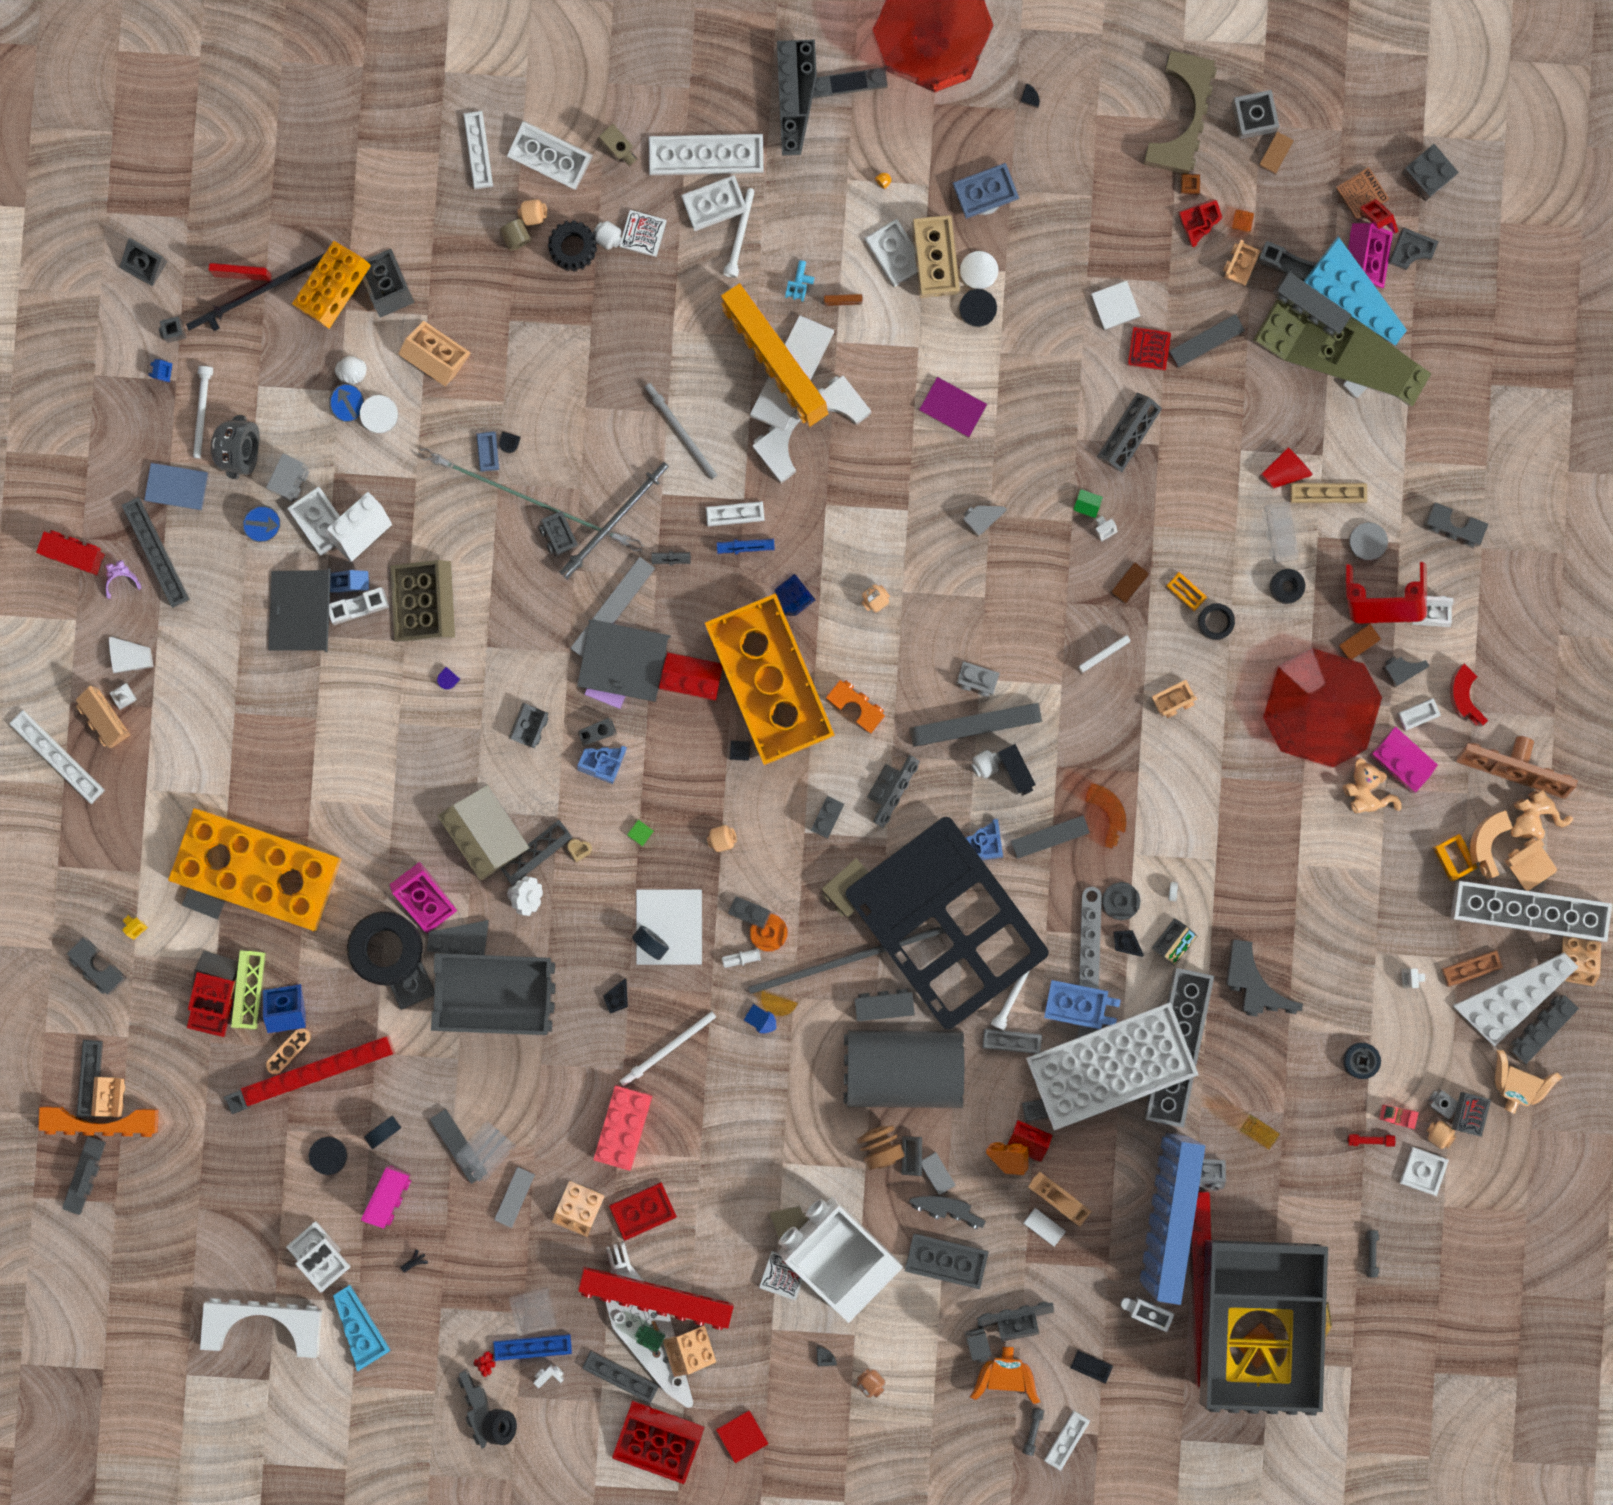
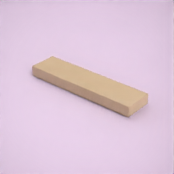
M1291 483L1290 503H1367V483Z

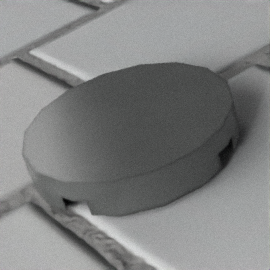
M1114 883L1103 894V909L1113 919H1130L1140 908V895L1135 887L1129 883Z

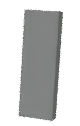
M984 1029L982 1048L1038 1054L1041 1049L1042 1035Z
M517 1167L494 1219L495 1221L508 1227H513L535 1177L534 1173Z

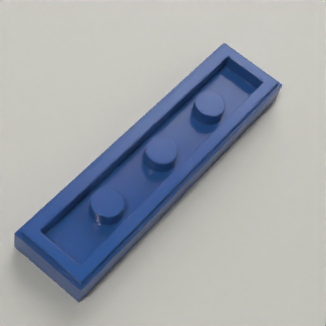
M571 1334L493 1341L495 1361L572 1354Z

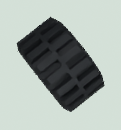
M572 220V222L564 221V224H558L557 228L551 231L552 235L548 239V249L552 260L558 267L564 268L566 271L573 270L575 272L580 268L581 270L585 269V266H589L591 260H594L595 252H597L595 236L584 223H577L576 220ZM570 236L579 237L584 243L583 250L575 256L566 255L561 249L562 242Z

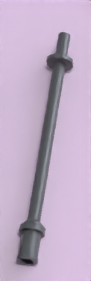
M664 461L652 474L646 473L648 479L579 554L571 555L569 562L559 571L561 575H564L565 579L568 580L578 568L583 566V559L653 484H660L657 479L669 467Z

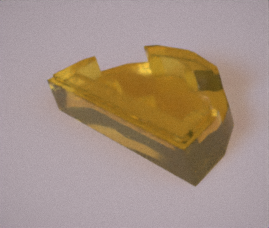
M762 991L761 1001L763 1007L774 1016L788 1015L798 1005L797 1002Z

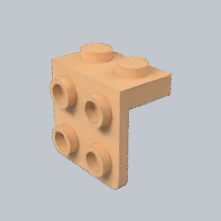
M1531 838L1524 843L1525 847L1520 850L1518 848L1513 850L1505 860L1526 891L1531 890L1557 871L1556 866L1543 849L1545 844L1541 838Z

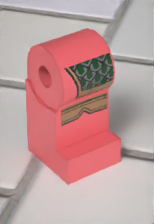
M1382 1104L1379 1120L1415 1129L1419 1112Z

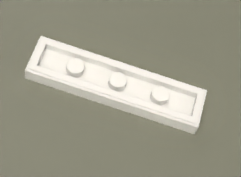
M483 112L463 113L474 190L493 187Z

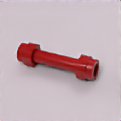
M1348 1134V1146L1376 1144L1384 1145L1385 1147H1395L1396 1143L1395 1135L1365 1137L1358 1134Z

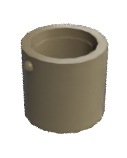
M521 219L509 222L499 229V234L502 235L510 251L517 250L531 241L523 224L524 221Z

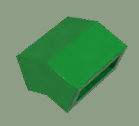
M1080 489L1073 510L1096 518L1103 497Z

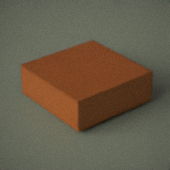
M1181 174L1180 194L1199 195L1201 174Z

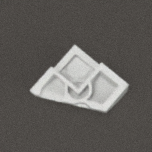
M109 637L113 673L154 667L150 648Z

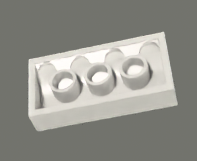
M523 121L507 157L576 190L593 154Z

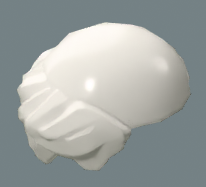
M350 355L344 357L335 367V373L339 380L345 384L353 385L358 384V382L364 379L367 370L363 360Z

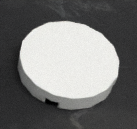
M374 395L362 404L360 419L363 426L369 431L385 433L396 425L398 409L390 398L383 395Z

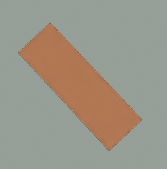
M1497 950L1447 966L1441 970L1447 987L1502 969L1503 967Z

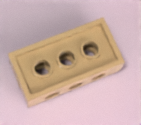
M952 216L913 219L911 225L919 297L930 298L958 295L960 288ZM929 235H935L938 241H931ZM931 254H938L940 260H933ZM933 273H940L942 275V279H936L933 276Z

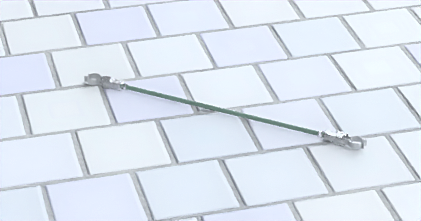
M431 454L432 459H423L421 457L422 460L427 461L430 459L437 466L458 470L555 513L560 512L558 509L460 468L450 460L443 458L440 454ZM563 512L565 517L597 531L602 529ZM611 531L607 533L608 537L617 541L620 545H630L629 541L631 540L629 536Z

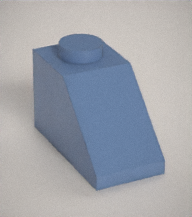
M347 570L330 573V593L369 590L368 571Z

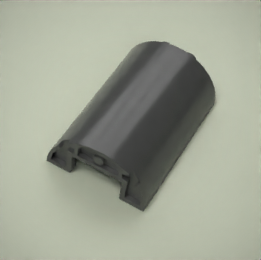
M435 953L434 1011H432L431 1031L548 1035V1032H552L553 1021L550 1020V1014H554L555 1002H551L552 994H555L556 983H552V974H555V962H552L551 958Z
M848 1030V1034H844V1046H848V1054H844V1066H848V1074H844V1085H848L847 1092H844L843 1104H847V1107L963 1108L965 1074L963 1031Z

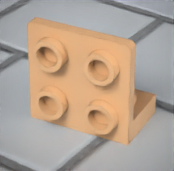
M1563 936L1562 953L1565 952L1578 965V968L1565 981L1594 986L1600 976L1601 943Z
M569 1181L552 1223L588 1237L604 1195Z
M705 1326L698 1327L680 1336L663 1339L674 1377L689 1375L716 1362Z

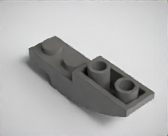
M921 1195L910 1197L909 1202L912 1203V1208L918 1211L925 1209L929 1211V1216L938 1220L940 1217L945 1218L947 1212H949L951 1218L958 1221L962 1218L968 1221V1226L975 1229L978 1226L983 1228L986 1222L984 1219L969 1212L971 1204L958 1199L938 1195Z
M465 1369L459 1373L460 1377L457 1378L460 1387L466 1390L467 1395L465 1399L468 1406L473 1407V1409L468 1410V1416L465 1418L468 1426L474 1429L475 1434H473L476 1445H480L483 1449L486 1447L487 1441L483 1437L482 1424L486 1414L489 1412V1405L483 1384L475 1386L468 1369Z

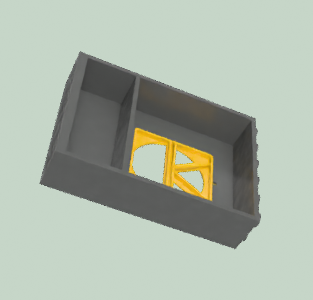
M1205 1240L1199 1404L1205 1407L1208 1412H1220V1409L1228 1410L1229 1413H1240V1410H1244L1247 1413L1259 1414V1410H1263L1267 1414H1278V1411H1282L1288 1415H1298V1412H1302L1305 1415L1316 1416L1317 1412H1323L1328 1268L1327 1246L1310 1243ZM1255 1310H1264L1274 1314L1281 1320L1287 1331L1288 1340L1230 1338V1334L1235 1323L1244 1314ZM1230 1347H1249L1240 1364L1236 1365L1231 1356ZM1258 1348L1261 1350L1271 1370V1373L1268 1375L1252 1376L1245 1373L1246 1367ZM1268 1348L1288 1349L1286 1357L1279 1367Z

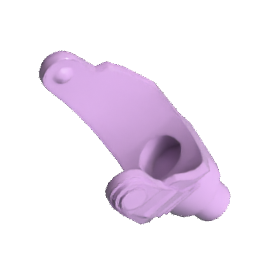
M123 560L117 561L116 565L110 563L105 566L107 570L105 590L108 599H111L108 585L117 576L124 575L132 578L138 590L141 589V584L137 577L129 571L128 566L124 565Z

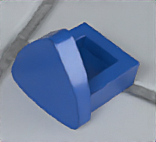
M755 1004L752 1005L744 1018V1021L755 1027L759 1033H769L776 1030L777 1027L774 1015L770 1011H764Z

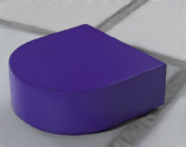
M447 667L441 671L437 678L438 685L445 690L454 688L461 680Z

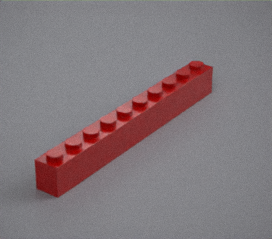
M1198 1191L1190 1243L1195 1385L1200 1388L1205 1240H1212L1209 1191Z

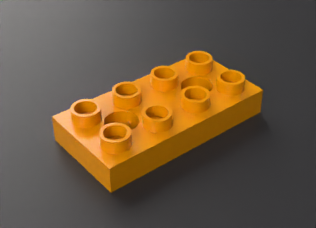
M776 593L705 622L707 631L764 766L835 737ZM755 632L767 638L768 644H766L763 655L755 657L743 651L742 644L747 634ZM785 702V704L796 708L798 715H796V719L793 722L794 725L785 728L777 723L774 724L771 715H773L776 705Z
M193 808L168 881L300 927L317 931L342 858ZM218 844H223L227 847L231 859L227 866L215 870L208 862L207 855L211 848L218 846ZM295 869L302 876L303 887L298 892L288 895L281 888L280 878L285 872Z

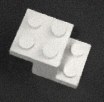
M317 1221L286 1246L298 1260L295 1264L320 1293L351 1267L339 1253L341 1249Z

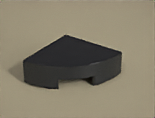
M1026 84L1020 103L1039 108L1040 99L1038 93L1033 86Z

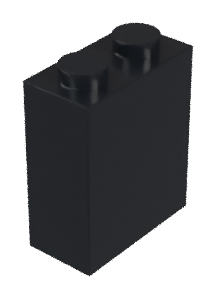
M1016 744L997 752L996 754L1016 795L1021 793L1024 796L1034 791L1032 787L1036 784Z

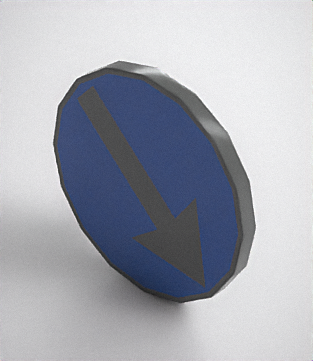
M351 384L337 386L329 397V408L333 416L342 422H351L360 416V409L364 403L360 390Z
M255 506L245 514L242 521L243 530L251 540L266 542L272 539L279 531L280 518L278 513L269 506Z

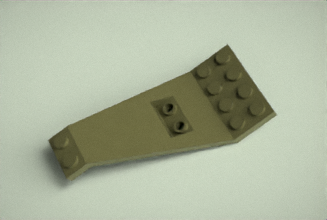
M1276 299L1253 341L1283 361L1395 396L1408 406L1413 407L1432 373L1352 316L1338 338H1336V335L1330 336L1326 334L1320 325L1310 323L1307 320L1308 317L1304 314L1300 315L1291 309L1292 306L1288 303L1284 304ZM1327 348L1330 350L1328 355L1326 353Z

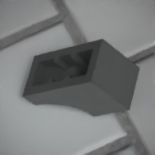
M1394 656L1385 661L1386 666L1382 669L1393 687H1396L1430 666L1426 660L1419 663H1410L1404 661L1402 657L1396 659Z

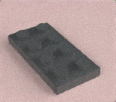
M913 1233L905 1272L980 1289L989 1251Z

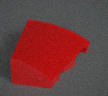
M1216 199L1208 200L1178 212L1191 247L1197 246L1202 237L1207 235L1211 228L1223 218Z
M1288 447L1260 476L1275 489L1282 485L1311 477L1313 473Z

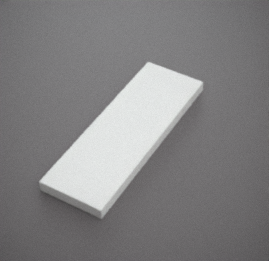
M763 134L649 136V175L764 173Z
M799 315L785 346L811 380L834 334V330ZM768 377L750 416L782 431H786L796 408L792 409L786 400L785 392L781 393L778 390L774 377L772 379Z

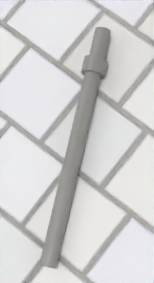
M651 383L647 384L644 388L652 397L654 405L660 408L711 480L718 475L665 404L663 396L657 393Z

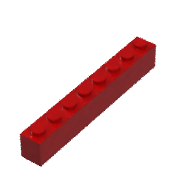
M386 1036L243 1087L241 1091L248 1107L396 1053L390 1036Z
M583 1266L577 1288L578 1292H581V1296L592 1298L593 1295L600 1297L599 1300L609 1303L611 1300L618 1301V1305L624 1307L634 1305L637 1306L638 1310L648 1312L649 1309L654 1310L656 1314L661 1316H667V1314L674 1315L675 1319L681 1321L691 1319L694 1324L702 1326L705 1323L711 1324L712 1328L717 1330L729 1328L734 1309L733 1303L585 1266Z

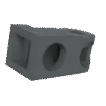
M607 718L579 730L578 734L583 746L617 735V731L612 718Z

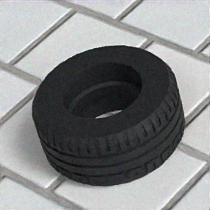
M376 912L361 919L351 930L347 943V956L352 969L362 979L373 984L389 986L407 980L416 971L422 958L423 946L418 930L408 919L392 912ZM380 931L395 933L400 938L403 946L400 959L388 967L377 966L370 960L367 953L369 940Z

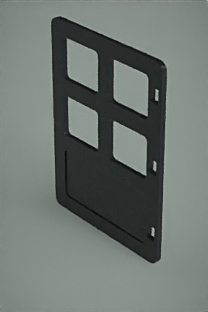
M950 817L939 819L849 886L845 892L847 899L945 1029L954 1028L1045 960L1049 954L1048 948ZM976 883H981L1000 911L972 933L964 935L946 911V906ZM864 903L871 910V913L867 916L859 907ZM934 917L952 940L953 947L925 968L919 970L900 946L899 942L929 918ZM1007 924H1011L1029 947L1030 953L996 977L978 954L976 948ZM900 951L907 959L903 964L895 955ZM964 958L981 979L984 987L956 1009L949 1011L930 986V982ZM935 999L943 1007L938 1012L931 1004Z

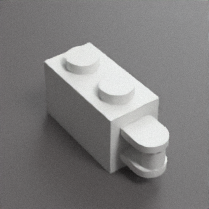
M1124 1297L1120 1302L1121 1307L1129 1311V1315L1132 1318L1165 1332L1168 1331L1174 1317L1173 1312L1138 1297L1135 1300Z

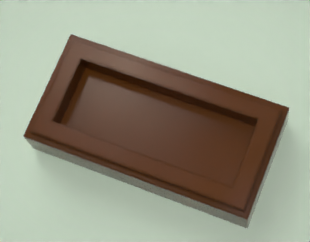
M1134 562L1111 593L1126 604L1149 576V573Z

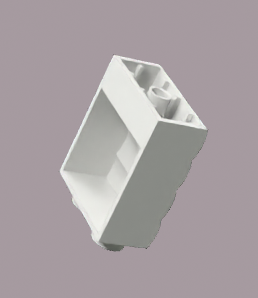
M833 1197L827 1202L819 1199L806 1212V1216L810 1220L800 1230L796 1227H791L782 1235L779 1240V1245L782 1248L778 1253L795 1273L849 1323L903 1267Z

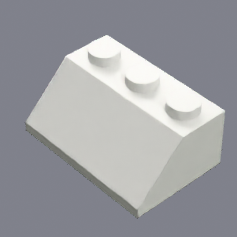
M367 492L327 528L324 536L352 562L392 526V523L382 505Z

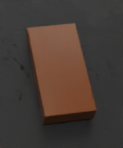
M862 294L824 296L825 306L861 305L863 302Z
M1369 624L1341 643L1339 648L1348 661H1351L1380 641L1381 638L1373 626Z

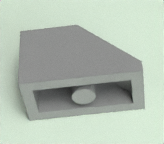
M971 506L963 514L965 516L963 522L979 537L1007 509L1002 506H976L975 508Z

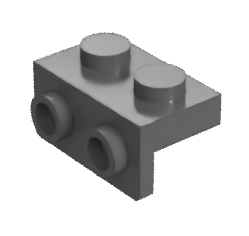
M522 703L508 738L535 748L541 740L540 734L547 725L549 713Z

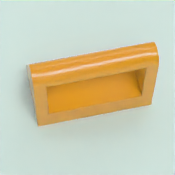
M1460 833L1432 847L1449 881H1455L1478 868L1476 863L1472 864L1470 851ZM1456 841L1469 868L1457 873L1444 848Z

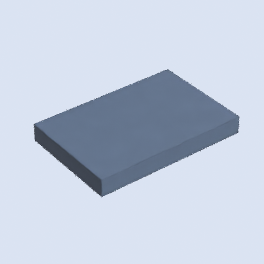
M1006 163L952 183L965 219L1019 199Z
M151 463L144 501L202 511L208 472Z

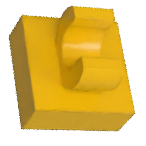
M128 915L123 919L127 926L122 930L133 940L148 928L137 917L133 919Z

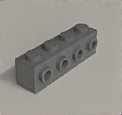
M1291 272L1283 275L1272 292L1276 295L1278 301L1291 305V309L1300 315L1304 314L1308 317L1307 320L1310 323L1323 327L1322 330L1330 336L1340 334L1352 314Z
M1565 995L1555 996L1550 1002L1551 1005L1537 1015L1538 1019L1533 1024L1530 1023L1523 1030L1525 1033L1520 1038H1515L1510 1044L1511 1047L1508 1051L1522 1064H1527L1579 1009Z

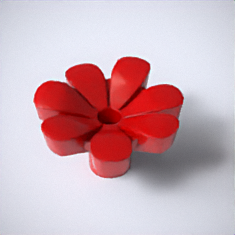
M489 1351L484 1352L483 1356H479L478 1359L474 1360V1366L478 1367V1371H481V1376L483 1377L490 1376L492 1373L491 1368L496 1366V1362L491 1361L494 1355Z

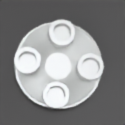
M976 251L968 254L963 259L960 274L967 286L974 289H984L995 282L998 275V265L990 254Z

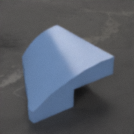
M621 746V748L614 749L604 747L599 750L594 748L584 749L577 765V771L613 784L627 747Z
M998 819L992 820V823L983 829L980 828L974 835L966 838L982 860L1003 858Z

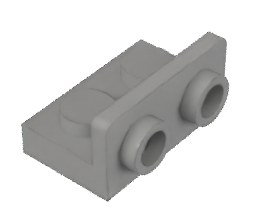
M963 661L956 684L960 685V689L966 691L974 689L978 691L977 694L988 697L989 694H994L1000 673Z
M1203 1159L1199 1189L1209 1188L1212 1191L1224 1189L1226 1183V1160Z

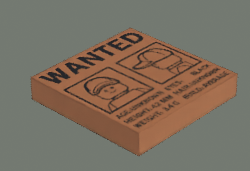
M1369 167L1336 188L1356 220L1364 216L1361 214L1359 207L1374 199H1377L1382 204L1389 200V197Z

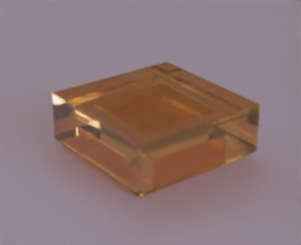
M1236 209L1232 229L1250 233L1254 213Z

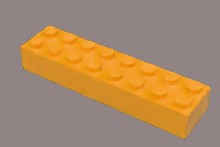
M739 283L722 294L721 306L724 315L728 320L732 319L733 327L738 334L742 333L749 349L753 348L754 356L760 364H764L768 376L771 379L774 377L778 390L781 393L785 392L787 402L792 409L796 408L803 424L806 422L811 427L827 416L826 401L742 285Z

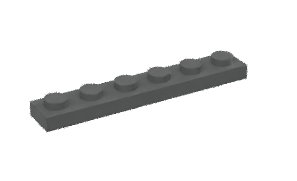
M137 497L123 504L122 507L171 607L175 608L189 601L190 598L141 498Z

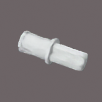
M758 948L746 952L739 951L740 953L722 957L725 968L740 964L744 966L745 963L761 960Z

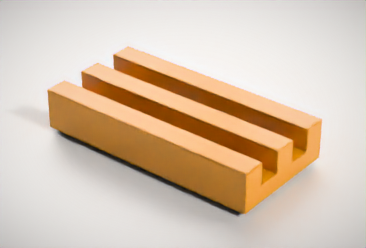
M1180 572L1166 585L1171 592L1193 611L1207 598ZM1180 578L1196 594H1198L1201 597V599L1198 600L1183 585H1181L1177 581V579ZM1174 583L1179 589H1181L1189 598H1191L1196 603V605L1194 606L1178 590H1176L1172 586V584Z

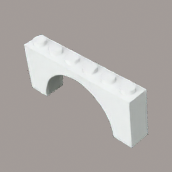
M836 376L829 382V387L825 390L823 388L818 390L826 401L828 411L846 416L855 425L871 414L869 407L844 376L840 378ZM797 411L794 413L786 431L772 426L769 428L770 432L766 436L760 435L753 441L755 443L753 449L781 484L796 473V469L789 457L788 443L793 429L801 421Z
M209 1298V1301L204 1302L200 1350L220 1351L223 1348L227 1332L238 1320L252 1315H265L280 1321L288 1328L296 1344L297 1357L317 1358L319 1356L322 1309H317V1306L306 1305V1308H298V1304H286V1307L279 1306V1303L275 1302L259 1305V1301H248V1304H242L240 1300L230 1299L229 1302H221L219 1298Z

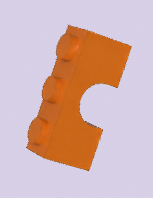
M840 680L828 694L826 700L840 711L846 704L856 703L861 708V716L856 723L869 734H872L885 717L883 714L884 710L877 704L871 705L868 702L869 698L862 692L857 694L852 690L854 686L847 680L844 682Z

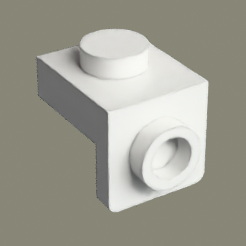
M550 1365L546 1370L542 1368L534 1376L536 1378L534 1384L540 1388L552 1375L561 1383L564 1380L562 1376L564 1373L558 1366L553 1367Z

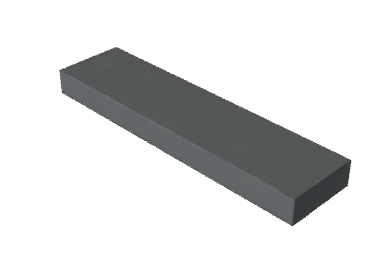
M1235 314L1175 347L1169 353L1176 366L1180 368L1243 333L1245 329Z
M1084 815L1014 839L1011 842L1018 859L1081 837L1090 832Z
M83 1040L77 1117L97 1118V1116H92L91 1112L94 1077L101 1076L103 1041Z
M444 1109L430 1119L471 1184L488 1173L447 1109Z
M590 1351L582 1367L585 1371L650 1404L659 1388L658 1384L593 1351Z

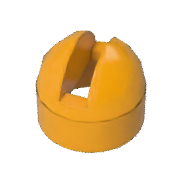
M880 173L875 177V180L885 190L891 183V176L888 173Z

